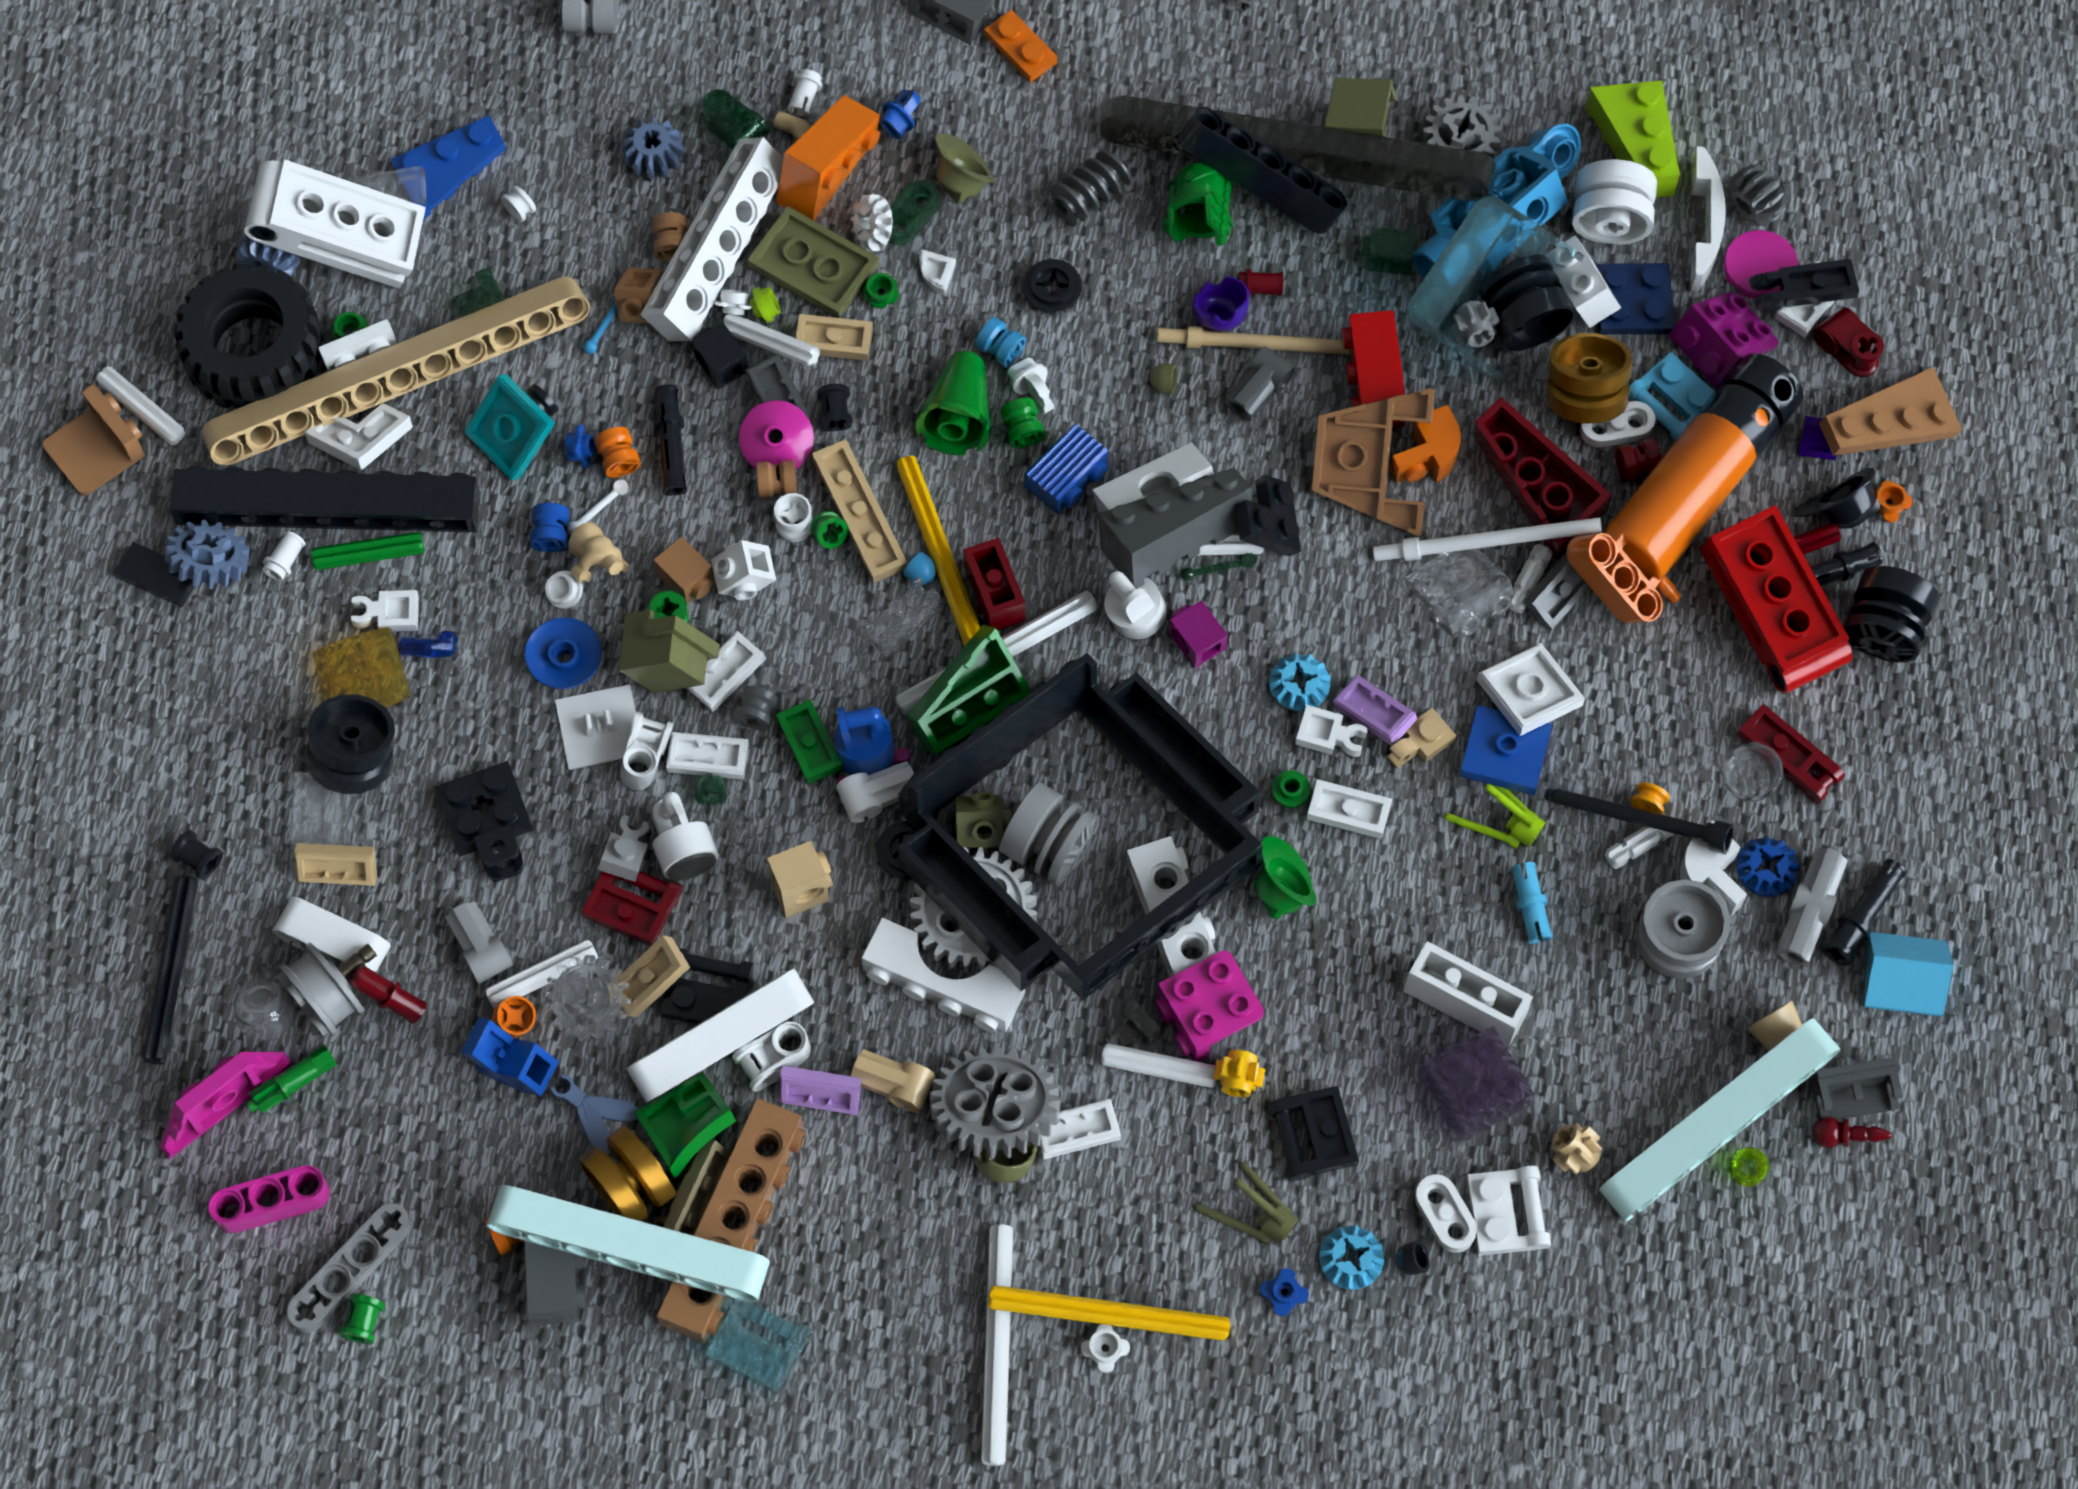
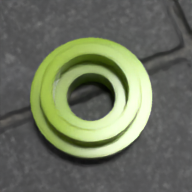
M769 286L763 289L760 287L754 288L752 290L753 298L749 299L755 316L758 319L764 318L768 323L774 321V316L780 314L781 309L772 289Z

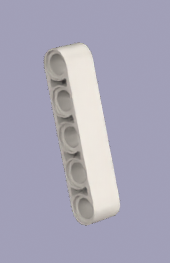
M795 968L637 1060L626 1067V1070L647 1103L813 1004L814 1000Z

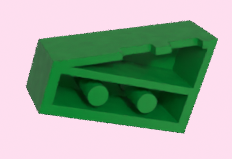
M982 625L907 714L906 719L923 749L938 754L973 732L980 725L986 724L1000 715L1009 704L1021 701L1030 694L1031 689L997 629Z

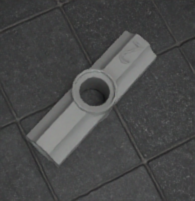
M1816 848L1803 883H1799L1791 902L1792 905L1787 912L1789 919L1786 927H1784L1775 953L1782 960L1795 965H1808L1820 932L1825 929L1837 900L1835 893L1847 867L1848 859L1843 857L1841 852L1831 848Z

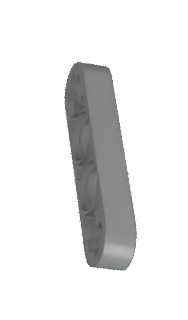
M389 1203L378 1208L292 1298L287 1307V1317L296 1330L310 1333L319 1329L407 1237L411 1229V1219L404 1207L399 1204ZM397 1215H400L398 1221L401 1227L398 1230L389 1228L382 1235L383 1240L387 1243L381 1247L378 1240L369 1233L374 1229L379 1235L386 1227L383 1221L386 1216L395 1218ZM362 1243H369L375 1248L373 1258L366 1263H358L353 1259L354 1249ZM333 1273H341L346 1276V1286L338 1293H329L324 1287L325 1280ZM317 1289L322 1297L330 1303L325 1307L319 1301L312 1310L315 1314L314 1319L310 1321L304 1318L299 1322L298 1319L301 1316L298 1312L299 1307L302 1305L307 1308L311 1307L317 1301L315 1295L312 1294Z

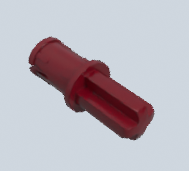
M361 966L354 971L350 979L351 985L378 1001L377 1005L381 1009L387 1007L409 1020L412 1024H415L424 1014L427 1006L426 1002L399 987L400 983L397 980L389 981L366 966Z

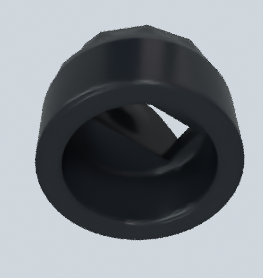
M1416 1240L1406 1243L1398 1249L1395 1263L1402 1273L1417 1275L1428 1271L1430 1266L1429 1255L1422 1242Z

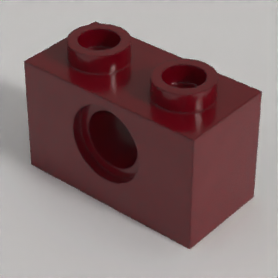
M999 537L963 549L964 570L986 625L995 627L998 631L1025 622V600Z

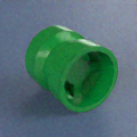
M1033 398L1013 400L1004 405L1000 410L1003 423L1009 426L1008 438L1013 448L1021 449L1036 445L1046 437L1043 423L1036 418L1039 410Z

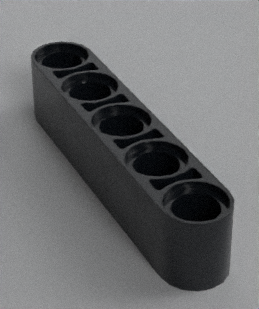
M1199 107L1178 135L1179 144L1189 154L1313 232L1319 234L1326 233L1347 207V199L1339 189L1208 107Z

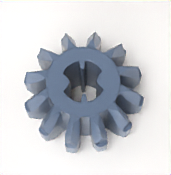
M654 116L650 124H645L639 119L637 123L638 129L627 128V138L623 139L621 144L622 152L625 153L624 162L627 167H633L637 177L647 171V176L652 181L655 172H660L662 176L667 178L668 168L678 170L679 158L683 157L684 148L681 144L680 132L672 130V124L668 120L659 125L658 120Z
M245 232L237 245L236 257L240 260L239 264H251L254 269H258L259 265L262 264L273 267L275 274L278 271H284L289 275H293L300 263L299 255L254 241Z

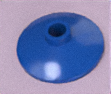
M555 618L541 624L531 634L525 648V660L532 676L541 684L554 689H570L587 682L596 673L602 659V647L598 635L588 624L575 618ZM562 654H570L572 656L569 662L560 663L558 661L559 656Z

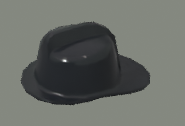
M1873 468L1863 469L1849 476L1837 486L1804 502L1793 511L1794 517H1806L1818 513L1829 524L1835 523L1840 529H1848L1860 525L1880 508V502L1870 483L1875 475V470Z

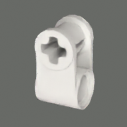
M636 712L620 769V778L626 787L639 791L651 785L660 759L666 751L674 726L673 722L668 721L666 724L643 717L642 712ZM635 762L642 763L648 770L642 773L635 772L629 765Z
M785 1022L760 1038L740 1047L733 1054L732 1059L735 1064L742 1066L751 1081L749 1084L751 1090L757 1092L780 1078L783 1065L798 1067L803 1064L811 1053V1045L805 1029L800 1024ZM791 1037L801 1040V1044L796 1050L785 1051L781 1048L783 1042ZM754 1061H757V1063H758V1065L760 1066L761 1070H759V1069L757 1068V1066H756V1064L754 1063Z

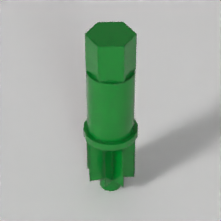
M323 1045L279 1075H273L271 1079L249 1092L252 1099L246 1102V1105L252 1113L260 1109L263 1114L283 1100L289 1099L291 1094L336 1066L337 1063L329 1050Z

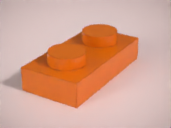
M1012 10L984 29V36L1030 83L1058 63V56Z

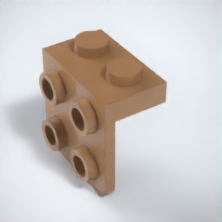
M95 384L82 391L89 410L43 441V448L82 496L91 494L145 457L138 441L142 434L130 418L123 421L118 414L121 408L109 392L103 395Z

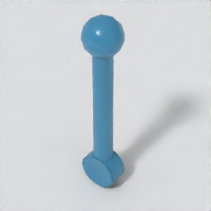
M615 294L613 295V305L592 338L583 343V350L587 354L596 352L598 340L617 312Z

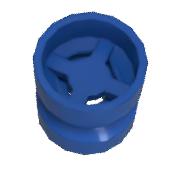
M540 503L533 506L531 521L535 527L530 533V546L533 549L541 552H561L567 548L568 534L564 527L569 523V509L557 503Z

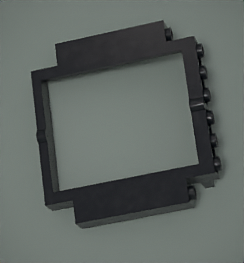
M1088 653L1076 661L1071 660L1067 662L1058 674L1047 682L1042 681L1031 690L1030 694L1018 703H1011L1006 706L1000 716L989 724L977 727L963 743L957 747L952 746L941 755L940 759L927 769L922 768L916 771L909 782L903 786L901 792L898 793L900 814L917 830L906 835L898 846L900 867L1020 991H1023L1052 969L1083 1001L1164 938L1168 939L1176 934L1181 925L1262 864L1263 845L1242 825L1259 812L1260 791L1137 672L1126 680L1121 679L1110 688L1109 692L1106 693L1097 684V662ZM1077 710L1225 854L1079 966L933 817L935 813L994 770H1001L1006 767L1016 754Z

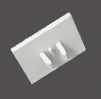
M630 684L555 700L569 770L623 759L629 732L636 715Z

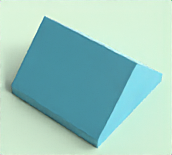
M1871 932L1867 939L1863 1007L1943 1017L1954 967L1948 942Z

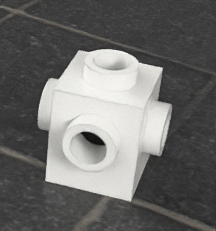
M741 540L738 543L728 545L724 549L725 551L711 559L718 594L732 596L737 600H748L755 597L758 591L776 581L769 546Z

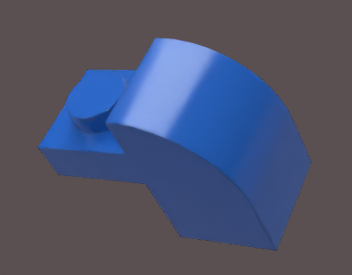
M481 1017L478 1018L461 1053L476 1063L475 1069L483 1075L518 1091L542 1096L559 1063L558 1060L536 1043L515 1039L490 1019Z

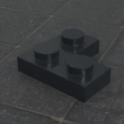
M1269 475L1260 477L1255 480L1258 504L1244 500L1235 505L1240 540L1286 556H1293L1301 552L1291 483Z

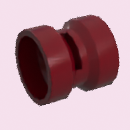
M1654 438L1642 440L1638 446L1624 444L1615 448L1616 465L1621 479L1625 483L1637 480L1639 475H1649L1662 459L1659 445Z

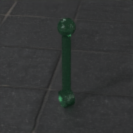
M1246 553L1242 559L1195 569L1184 567L1180 572V577L1184 581H1191L1194 576L1241 566L1253 568L1257 563V557L1253 553Z

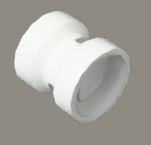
M788 493L781 496L774 506L776 530L784 540L800 542L811 534L810 525L813 520L811 505L807 498L797 493Z

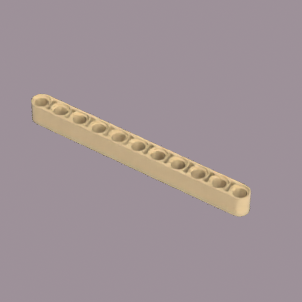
M565 276L554 279L294 385L277 395L255 401L213 418L202 429L203 441L214 463L222 466L235 464L301 437L310 428L322 424L325 427L335 423L336 420L332 418L338 416L339 419L347 418L579 323L588 315L590 304L576 280Z

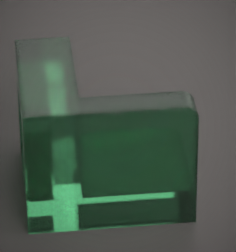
M489 267L475 272L479 287L453 298L460 317L504 300Z

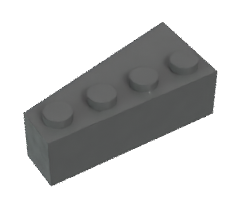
M1231 468L1098 513L1101 550L1115 568L1124 573L1137 589L1145 585L1144 578L1155 573L1161 576L1171 570V563L1183 556L1189 560L1200 554V547L1206 543L1217 544L1239 532L1235 505L1244 500L1252 502V487L1235 468Z

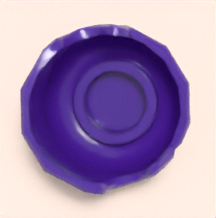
M1225 276L1221 283L1215 285L1207 281L1199 293L1193 297L1192 313L1200 325L1207 330L1228 331L1234 329L1247 316L1249 290L1243 281L1232 276Z

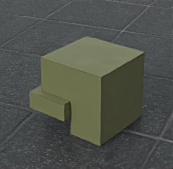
M1334 78L1325 122V130L1334 157L1359 159L1362 169L1377 170L1381 146L1387 145L1388 140L1385 132L1389 110L1388 105L1389 102H1395L1396 98L1392 80Z
M652 610L625 614L619 671L654 693L705 685L707 660L718 659L719 643L676 615L654 619L655 612Z

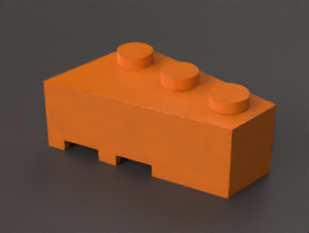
M843 95L784 152L776 203L785 209L789 206L808 218L815 220L867 150L871 151L877 144L880 137V131H878L880 114Z

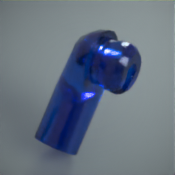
M446 630L438 634V639L403 637L400 640L399 650L403 656L449 658L456 653L458 649L456 645L459 639L455 633Z

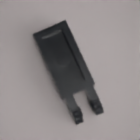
M1851 259L1779 268L1778 271L1753 275L1749 279L1751 289L1756 291L1770 290L1778 285L1780 286L1781 291L1766 293L1756 297L1754 300L1755 307L1760 311L1776 310L1783 305L1785 307L1852 299L1857 298L1860 292Z

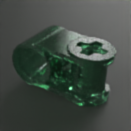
M717 89L710 91L704 97L702 107L705 127L709 132L725 142L731 150H734L739 139L767 137L770 134L771 129L767 121L759 113L749 109L733 97L729 92ZM718 110L726 112L722 115L713 114V112Z

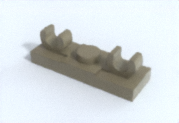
M711 1139L696 1153L692 1165L687 1164L684 1167L683 1171L686 1172V1175L676 1192L668 1217L659 1216L656 1222L663 1226V1228L694 1236L731 1156V1152L715 1139Z

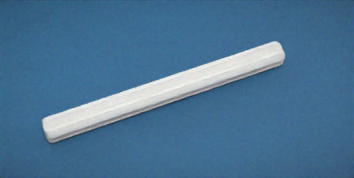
M1084 591L1001 638L1013 657L1096 611V600L1089 591ZM945 669L895 697L897 707L903 715H907Z
M1005 1224L992 1225L989 1229L981 1462L989 1466H1000L1006 1461L1011 1312L988 1307V1296L991 1286H1012L1013 1228Z

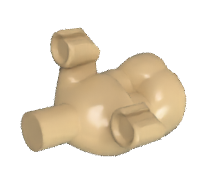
M583 523L571 534L568 544L569 550L574 556L580 558L579 563L573 567L571 574L579 583H582V580L588 582L591 579V573L589 572L591 566L604 567L611 575L620 574V571L623 573L628 571L629 565L622 558L621 550L613 545L610 538L604 536L603 531L596 523Z

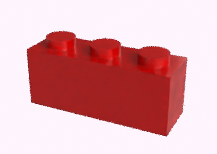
M1394 310L1349 314L1346 327L1341 328V340L1343 350L1349 349L1351 362L1346 363V378L1348 385L1354 384L1355 398H1351L1350 407L1405 395ZM1393 421L1392 428L1405 427L1406 421Z

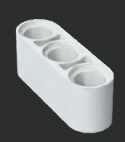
M294 896L291 897L272 929L273 934L286 943L293 941L291 945L305 952H308L306 945L311 942L324 957H327L326 960L329 963L332 962L337 967L354 953H358V950L368 943L378 956L369 963H365V966L377 972L391 947L389 942L379 935Z

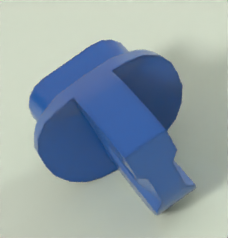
M914 89L901 90L894 102L887 101L883 104L882 110L884 114L879 123L894 139H901L905 131H910L915 126L911 113L919 105L921 97Z

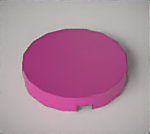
M1756 230L1748 231L1734 239L1727 249L1723 268L1725 277L1730 285L1733 284L1734 287L1739 289L1738 292L1743 296L1756 299V297L1762 294L1781 290L1779 285L1770 290H1752L1749 279L1753 275L1778 271L1779 268L1798 266L1796 251L1786 239L1773 232Z

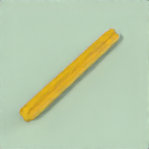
M908 455L897 460V469L965 646L980 629V625L917 459L913 455Z
M998 1285L991 1286L988 1296V1307L1002 1311L1222 1341L1227 1339L1230 1330L1229 1318L1217 1315Z

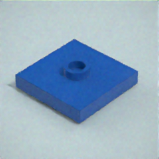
M1477 705L1459 776L1535 796L1552 724L1546 723L1519 736L1501 711Z

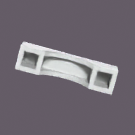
M885 918L881 919L862 956L863 970L867 972V977L881 985H887L888 982L902 987L904 994L918 1001L928 998L939 1003L938 1008L943 1012L955 1017L962 1013L973 1018L975 1025L988 1032H995L998 1029L1006 1033L1026 992V988L1020 991L999 968L990 964L980 973L965 979H948L935 974L924 964L920 957L918 933Z

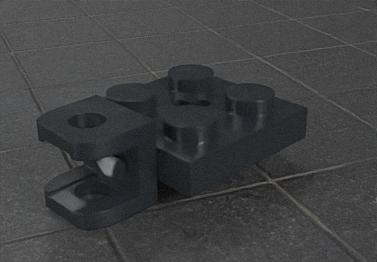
M505 761L435 786L459 857L478 851L488 877L494 882L522 873L524 862L515 837L531 832L533 828L509 762ZM480 803H492L493 805L489 806V813L482 815L479 810L474 811ZM508 860L511 861L507 868L501 869L497 867V864Z

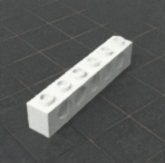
M763 137L739 139L640 314L668 341H692L700 332L703 320L715 301H717L718 293L726 279L733 273L737 259L742 250L749 244L751 234L759 220L766 214L767 206L775 191L778 190L783 157Z

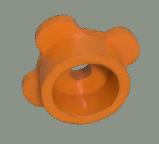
M1892 481L1882 482L1876 493V497L1880 502L1878 512L1883 515L1884 521L1888 523L1896 522L1899 514L1904 509H1909L1912 505V498L1906 493L1905 489ZM1886 500H1892L1893 504H1887Z

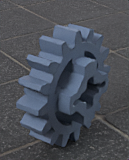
M202 520L201 526L197 527L188 522L186 530L177 527L174 529V536H168L165 562L169 563L170 573L179 572L178 580L181 582L190 578L193 580L192 584L194 587H197L201 582L206 583L209 589H213L214 583L217 582L227 587L229 578L238 582L241 573L247 572L250 547L245 546L246 538L244 536L235 537L236 529L222 530V523L220 522L216 523L214 527L208 526L206 520Z

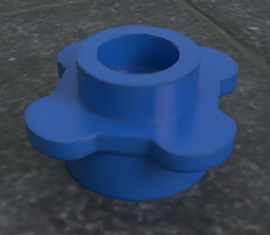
M582 424L576 426L575 432H569L566 435L565 451L570 462H581L583 468H589L590 457H594L596 453L594 436L587 434Z
M1289 1268L1280 1270L1278 1277L1272 1281H1264L1260 1287L1261 1295L1268 1298L1269 1303L1274 1307V1313L1278 1316H1287L1291 1309L1298 1303L1304 1304L1309 1297L1307 1288L1299 1285L1295 1279V1272ZM1286 1289L1288 1290V1295L1283 1296L1280 1291Z

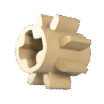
M1578 1123L1566 1125L1559 1129L1553 1137L1551 1150L1556 1155L1552 1160L1564 1172L1569 1169L1574 1174L1587 1172L1600 1159L1602 1148L1596 1143L1600 1136L1589 1125L1584 1128Z

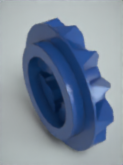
M1767 835L1760 839H1751L1740 850L1736 861V871L1741 883L1749 891L1764 897L1779 896L1791 889L1797 880L1800 867L1795 857V850H1791L1786 846L1783 839H1770ZM1761 856L1765 857L1767 861L1780 859L1774 868L1776 875L1772 874L1769 869L1756 872L1763 862Z

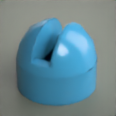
M920 552L908 563L903 575L917 585H927L933 581L936 575V567L930 557L924 552Z

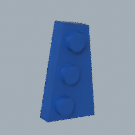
M488 115L390 160L411 202L426 207L424 221L432 214L431 211L444 199L447 201L456 193V189L471 176H476L505 151L506 147L491 117Z

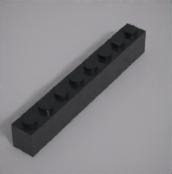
M190 466L186 469H174L169 510L176 525H186L188 522H191L194 525L201 526L202 520H206L208 526H215L216 523L220 522L222 526L477 533L480 489L476 476H469L460 472L451 473L449 476H440L421 471L414 472L411 475H401L390 471L361 474L352 470L322 473L314 469H302L299 472H283L277 468L245 471L239 467H227L224 470H208L201 466Z

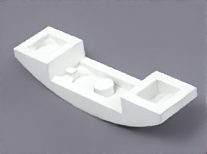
M1697 146L1691 163V195L1706 196V243L1696 242L1691 257L1692 292H1698L1711 273L1722 241L1726 215L1724 190L1717 168L1706 149Z

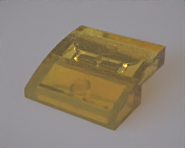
M389 627L351 636L312 652L325 700L339 695L358 694L374 699L387 708L411 696L393 631Z

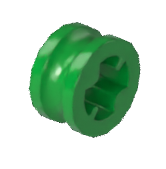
M827 510L820 512L813 518L810 525V533L821 546L832 549L837 548L846 540L848 526L838 514ZM832 523L834 526L830 529L831 534L826 536L824 533L828 531L827 525Z

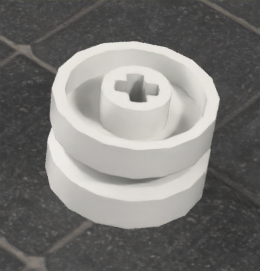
M1599 160L1585 165L1578 171L1576 178L1575 197L1577 200H1575L1572 220L1575 231L1585 239L1610 244H1632L1645 239L1651 234L1654 225L1655 209L1653 204L1657 188V179L1654 173L1643 165L1627 160Z

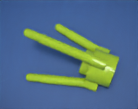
M1491 784L1485 786L1486 791L1513 813L1505 826L1511 831L1510 834L1450 813L1444 815V819L1449 822L1504 841L1514 849H1517L1520 843L1529 848L1546 824L1545 821L1528 809L1507 788Z

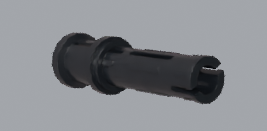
M1885 859L1882 867L1852 910L1840 915L1835 931L1830 938L1823 939L1820 944V949L1826 957L1839 965L1847 966L1851 964L1854 958L1853 952L1860 942L1867 940L1871 934L1870 924L1902 878L1907 874L1905 867L1901 863L1897 862L1892 869L1891 866L1894 860Z

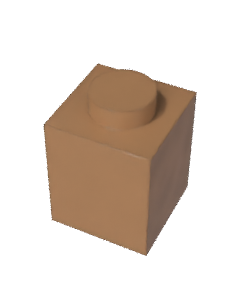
M682 536L653 560L656 575L672 591L679 593L685 599L686 604L694 598H703L711 590L715 581L712 565Z

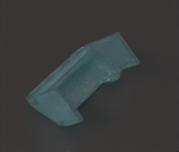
M1494 196L1483 197L1474 204L1410 299L1407 308L1408 316L1419 328L1489 376L1500 380L1504 373L1476 355L1475 351L1478 347L1466 346L1463 339L1457 341L1451 327L1456 323L1453 315L1456 314L1458 308L1464 303L1476 300L1480 293V287L1495 272L1509 250L1520 258L1541 255L1551 242L1580 262L1585 256L1503 200Z

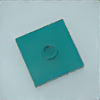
M507 374L497 376L463 432L513 481L518 480L523 475L555 422Z

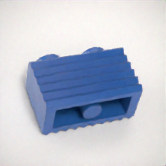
M1074 423L1024 473V487L1059 514L1066 506L1072 508L1077 504L1083 495L1082 489L1091 481L1097 483L1108 470V450L1100 442H1097L1094 437H1091L1089 433H1086L1083 428H1080L1078 424Z

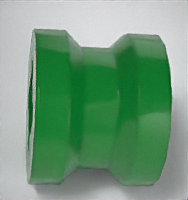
M663 591L652 598L649 610L655 612L654 619L676 615L689 623L687 604L679 593Z

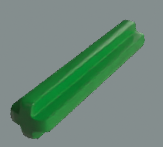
M412 532L316 547L311 550V560L316 570L411 556L424 552V542L420 532Z

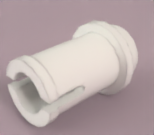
M803 69L794 78L796 86L790 103L787 106V111L792 114L794 109H797L795 116L808 118L816 92L822 89L821 76L817 72Z
M285 531L271 556L264 558L263 572L276 581H282L284 577H289L291 575L290 567L301 549L304 548L305 541L297 534Z

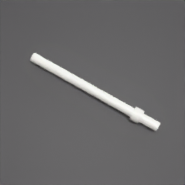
M1599 517L1428 540H1419V537L1403 539V543L1374 546L1373 551L1375 561L1405 558V561L1421 560L1422 555L1602 533V524Z

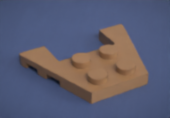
M1428 388L1415 393L1319 415L1312 491L1415 536H1422L1425 502L1386 499L1393 421L1432 424L1435 389Z

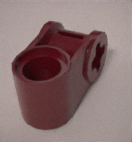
M1840 307L1814 328L1813 337L1815 342L1827 354L1832 355L1851 374L1864 378L1873 375L1877 371L1879 358L1884 351V342L1852 310L1847 307Z

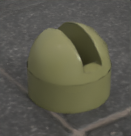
M1159 364L1152 369L1149 378L1154 390L1166 394L1175 393L1178 379L1176 364Z

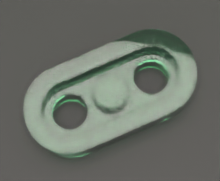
M925 180L914 181L890 205L892 231L888 240L889 243L894 245L910 243L939 209L940 200L939 191L934 184ZM918 200H925L928 202L924 206H918L915 204V202ZM902 225L906 229L898 232L894 230V227Z

